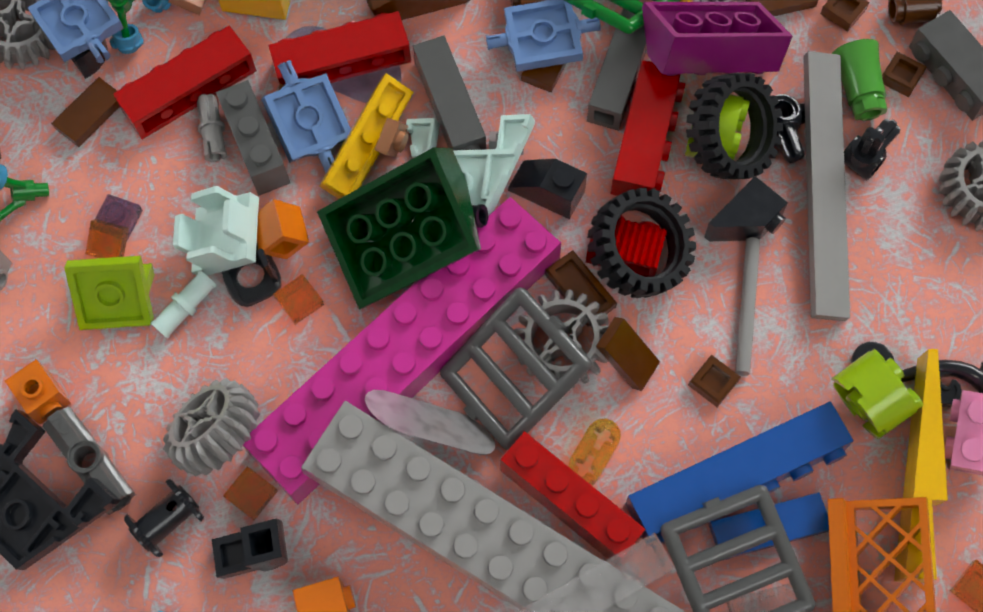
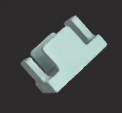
M218 186L191 193V202L201 207L196 208L195 220L184 214L176 215L173 234V247L187 254L186 260L192 263L191 273L197 275L200 270L208 276L256 263L259 197L251 192L236 196Z

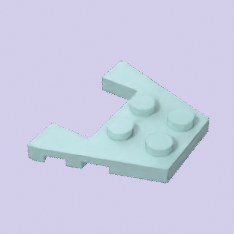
M531 114L501 115L496 149L453 150L467 181L471 204L485 205L488 210V216L494 212L535 125V119ZM435 118L407 119L406 125H408L407 131L411 135L412 145H410V151L413 158L437 146L440 123Z

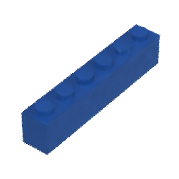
M829 401L628 495L625 505L631 517L646 529L642 536L645 544L647 545L656 540L659 546L665 544L660 532L662 524L703 508L702 503L716 497L722 500L757 485L766 486L769 493H772L781 487L778 482L790 476L793 481H797L811 474L814 471L812 466L824 461L828 466L847 456L845 450L854 440L832 402Z

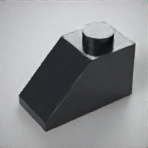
M558 159L524 160L511 181L508 191L570 220L585 193L587 173Z
M755 176L709 222L704 238L709 242L746 241L750 237L761 239L768 231L774 234L786 220L783 213L788 202Z

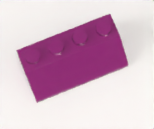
M644 1L642 6L647 55L658 70L668 76L692 73L706 75L707 73L731 74L752 72L763 74L764 72H779L793 37L760 2Z

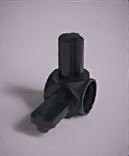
M779 94L776 95L779 103L774 106L775 109H781L782 117L777 118V123H783V131H777V136L782 138L779 147L784 159L789 163H795L797 160H801L805 154L796 133L800 125L805 124V103L799 104L791 96Z
M884 119L876 129L868 127L862 137L856 136L844 150V164L868 181L887 157L885 148L900 133L897 122L893 119Z

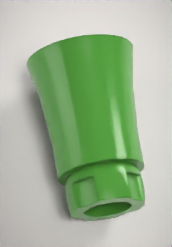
M860 39L835 49L832 54L840 55L841 81L848 105L852 108L855 120L868 121L887 112L886 91L881 73L878 41L874 39Z

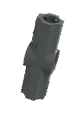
M67 407L57 410L50 415L42 427L65 456L69 467L79 475L84 483L90 477L100 480L121 500L106 513L110 515L128 505L136 495L112 463L108 453L100 447L73 409ZM95 452V462L87 468H82L84 457L89 453Z

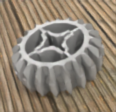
M0 0V36L6 38V42L0 40V63L4 61L5 67L9 70L14 63H18L23 70L25 69L26 62L31 61L34 65L38 66V57L41 56L49 60V49L55 50L33 16L25 13V10L29 11L27 7L40 0Z
M972 141L965 148L960 147L944 164V169L939 176V181L942 184L939 187L938 193L946 196L943 199L942 206L953 207L951 217L962 216V226L973 222L975 230L978 231L983 228V141L979 145ZM968 169L971 175L969 177L971 183L966 186L964 171Z
M570 289L567 290L565 299H560L558 290L552 291L553 300L547 302L544 295L538 296L541 307L550 316L558 313L578 315L563 322L566 326L564 331L566 334L570 333L569 337L588 356L592 362L590 370L593 374L598 375L601 370L595 361L608 362L596 348L597 343L608 328L607 325L601 326L608 320V315L606 313L595 315L599 309V303L594 301L585 307L587 295L582 293L577 301H573L574 294ZM520 315L518 320L526 328H516L514 331L524 339L523 341L537 355L534 349V337L539 325L531 317ZM587 322L594 332L593 344L588 354L577 341L579 335L583 332L582 328ZM549 337V340L543 346L544 351L538 357L560 379L572 365L556 366L548 363L550 360L554 361L559 356L565 355ZM518 358L520 364H521V365H525V364ZM527 369V373L530 376H534V374L529 369ZM587 373L581 378L584 384L589 382Z
M226 378L220 382L218 380L213 381L209 387L204 385L200 392L197 394L192 393L191 398L186 403H182V408L179 412L173 414V422L166 427L168 433L163 438L165 442L163 450L168 454V457L175 466L194 476H198L201 473L208 475L213 468L219 470L224 462H231L233 455L237 451H242V445L251 439L250 432L256 429V420L260 415L257 410L259 404L254 400L255 398L250 391L235 380L230 381Z

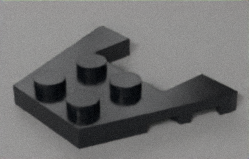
M15 409L9 420L13 424L4 444H0V554L16 570H26L111 510L121 500L100 480L90 477L68 506L63 503L23 465L25 457L46 431L24 411Z

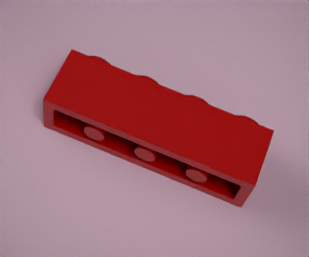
M399 11L381 13L374 18L358 22L350 21L339 27L316 30L308 35L293 39L285 38L277 43L268 45L279 84L286 85L277 66L289 60L292 61L298 79H311L326 73L330 83L411 62L410 44Z
M229 25L220 31L213 32L207 39L195 46L184 49L178 56L163 65L155 66L149 73L134 82L125 84L120 90L113 93V96L124 115L143 140L198 107L197 101L200 95L213 94L216 96V92L233 86L257 70L251 53Z
M642 60L612 180L611 195L618 196L626 191L638 188H647V191L655 189L661 192L665 172L659 171L661 161L668 162L672 141H667L666 136L668 131L675 132L679 112L672 110L674 102H682L686 85L684 82H679L681 74L676 76L662 74L653 62Z
M524 431L500 459L501 472L615 566L618 567L642 538L646 530L643 526L527 432Z

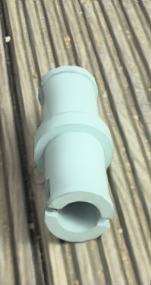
M199 270L198 274L179 294L175 292L170 297L173 301L150 324L168 339L188 315L193 316L197 312L195 308L217 285Z

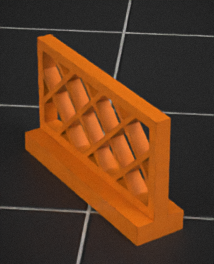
M927 497L845 501L844 498L827 499L833 612H868L861 605V595L872 583L888 597L876 612H886L893 603L902 611L910 612L897 599L913 582L925 592L926 602L917 612H936ZM903 508H919L920 522L909 534L893 521V518ZM880 509L892 510L886 515ZM874 510L883 518L868 536L857 527L856 511ZM888 524L905 537L890 554L873 541ZM919 532H921V545L914 539ZM857 533L864 538L859 545ZM910 542L922 552L923 562L911 574L895 560ZM869 544L885 557L884 561L870 575L859 566V555ZM891 563L908 577L892 595L876 581L877 577ZM922 572L924 573V585L917 580V577ZM860 573L867 578L861 585Z

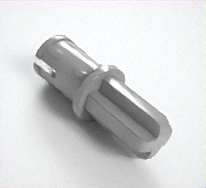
M202 94L197 101L200 119L197 129L202 134L205 160L217 162L220 161L219 154L222 159L227 157L223 139L225 124L220 121L217 98L213 94Z

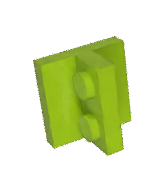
M141 256L67 260L64 269L79 330L151 325L150 323L154 320L149 292L155 276L152 263L143 264Z

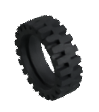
M751 73L718 75L712 77L711 80H706L702 84L703 88L697 89L694 96L698 100H692L689 105L694 114L687 115L686 123L692 124V129L686 130L687 138H693L694 140L688 144L690 151L698 152L694 156V160L697 164H703L701 169L705 173H711L710 176L720 179L754 178V176L762 174L764 172L763 169L770 167L772 164L771 158H776L778 151L774 146L781 145L782 140L781 137L777 136V131H783V123H777V118L782 117L781 109H775L774 106L779 103L776 95H770L773 89L770 85H764L765 80L761 77H755V74ZM732 92L743 97L744 100L750 101L748 108L750 138L745 152L737 161L728 156L722 146L719 133L720 113L725 100Z
M647 188L632 189L614 197L597 211L598 214L593 217L590 223L594 227L588 230L587 238L593 239L592 242L587 244L588 252H595L596 254L590 260L593 266L600 264L602 268L597 274L601 279L609 278L606 285L611 289L619 287V294L624 296L631 294V298H647L672 289L683 281L682 278L689 274L691 269L688 266L692 265L695 260V256L689 254L696 250V242L689 241V238L695 235L694 229H686L684 225L690 221L687 214L679 216L678 213L682 207L678 203L669 205L672 198L667 194L659 196L660 191L655 189L647 191ZM637 210L645 213L659 224L661 229L667 231L668 257L666 266L655 277H644L636 274L624 263L617 250L614 234L616 224L621 215L627 211Z

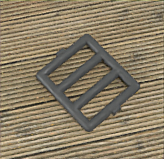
M522 287L516 288L440 370L441 377L466 405L463 410L472 420L478 419L506 450L510 449L524 431L528 433L592 366L588 356L565 333V324L557 316H550L530 293ZM520 306L573 363L560 379L551 372L506 322ZM495 332L548 390L534 405L531 404L483 350L482 346ZM471 358L523 416L509 431L457 373Z
M757 485L722 500L719 497L702 503L703 508L662 524L660 528L661 535L693 612H710L712 608L787 577L797 600L768 612H811L815 609L816 602L766 486ZM757 503L766 525L687 557L679 534ZM770 540L773 541L781 560L780 563L708 593H702L694 574L695 571Z

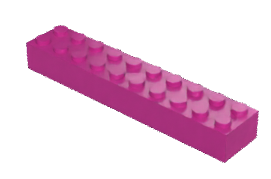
M511 197L488 216L486 226L483 228L477 227L481 250L415 282L264 419L256 429L250 432L251 439L246 441L243 447L297 505L320 485L303 474L301 467L344 401L349 402L378 420L368 409L365 402V396L369 391L385 390L413 398L440 372L441 368L516 288L522 287L528 290L545 274L546 268L560 259L561 242Z

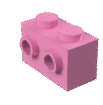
M963 390L961 400L953 399L950 421L957 422L955 437L947 436L945 459L951 460L950 470L983 476V393Z

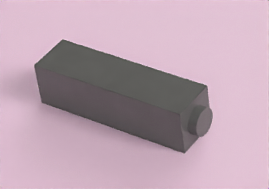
M622 9L621 15L628 19L635 15L625 9ZM644 26L632 34H626L615 29L588 104L586 122L619 131L639 74L641 62L644 60L647 51Z
M445 35L413 45L416 68L436 118L440 123V128L448 148L453 150H486V135Z

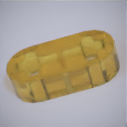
M606 418L594 421L587 429L570 458L568 466L578 474L579 467L576 463L584 464L589 455L595 457L591 466V470L595 473L587 472L584 477L581 476L591 485L599 480L618 448L621 438L618 425ZM604 429L609 430V438L613 442L605 441L600 450L594 448L598 437L595 431L602 433Z

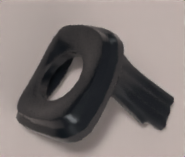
M258 244L256 245V263L252 264H257L264 270V277L260 284L256 287L246 288L238 283V273L244 266L221 272L230 296L240 306L249 307L270 298L281 288V275L272 256L266 255L263 249L258 248Z

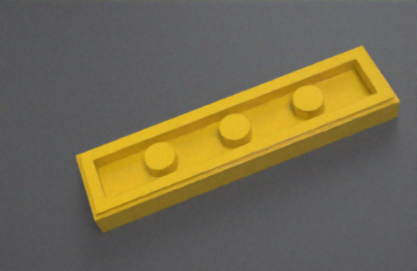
M387 73L381 77L319 187L338 199L361 187L380 153L375 151V147L386 119L399 120L414 93L412 90Z

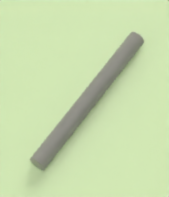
M754 237L747 238L745 245L735 373L741 376L750 375L760 250V239Z

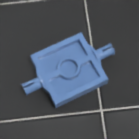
M40 0L27 7L64 63L89 49L98 63H104L99 51L106 61L110 58V53L101 42L124 29L121 21L106 0Z
M547 0L504 8L505 33L486 35L488 50L508 46L509 51L513 55L516 72L583 61V51L580 42L581 33L601 31V25L596 17L594 19L579 20L572 9V5L563 0Z
M292 61L283 62L277 67L286 85L279 91L263 96L261 100L289 163L306 156H318L326 174L334 161L331 149L335 145L345 142L351 128L326 73L311 79H298Z

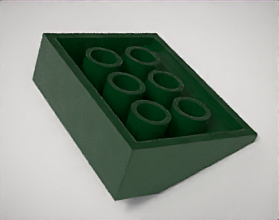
M433 147L317 211L359 310L481 250L467 181L452 148Z

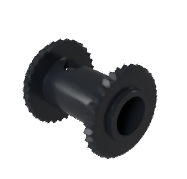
M168 479L166 483L172 492L137 522L128 514L124 517L130 533L148 552L151 551L156 557L163 555L157 544L189 516L194 514L199 521L204 519L203 514L199 511V505L181 485L177 486L171 479Z

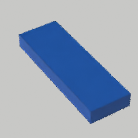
M820 492L774 504L790 542L829 532L828 514ZM759 509L709 523L715 545L766 525ZM770 540L727 559L774 547V543Z

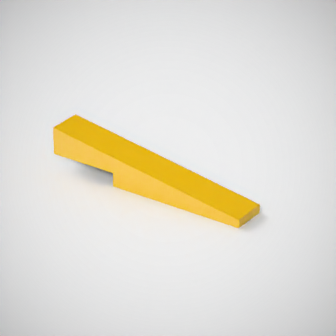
M928 349L917 358L914 391L922 400L923 407L911 416L903 498L927 497L933 575L934 580H937L932 506L948 501L939 356L938 349ZM903 508L901 510L900 527L909 534L920 522L919 508ZM921 532L914 538L920 545ZM900 533L898 537V544L905 538ZM910 542L896 557V561L911 574L923 562L922 552ZM895 566L894 582H904L908 577ZM923 572L917 577V580L921 583H924Z

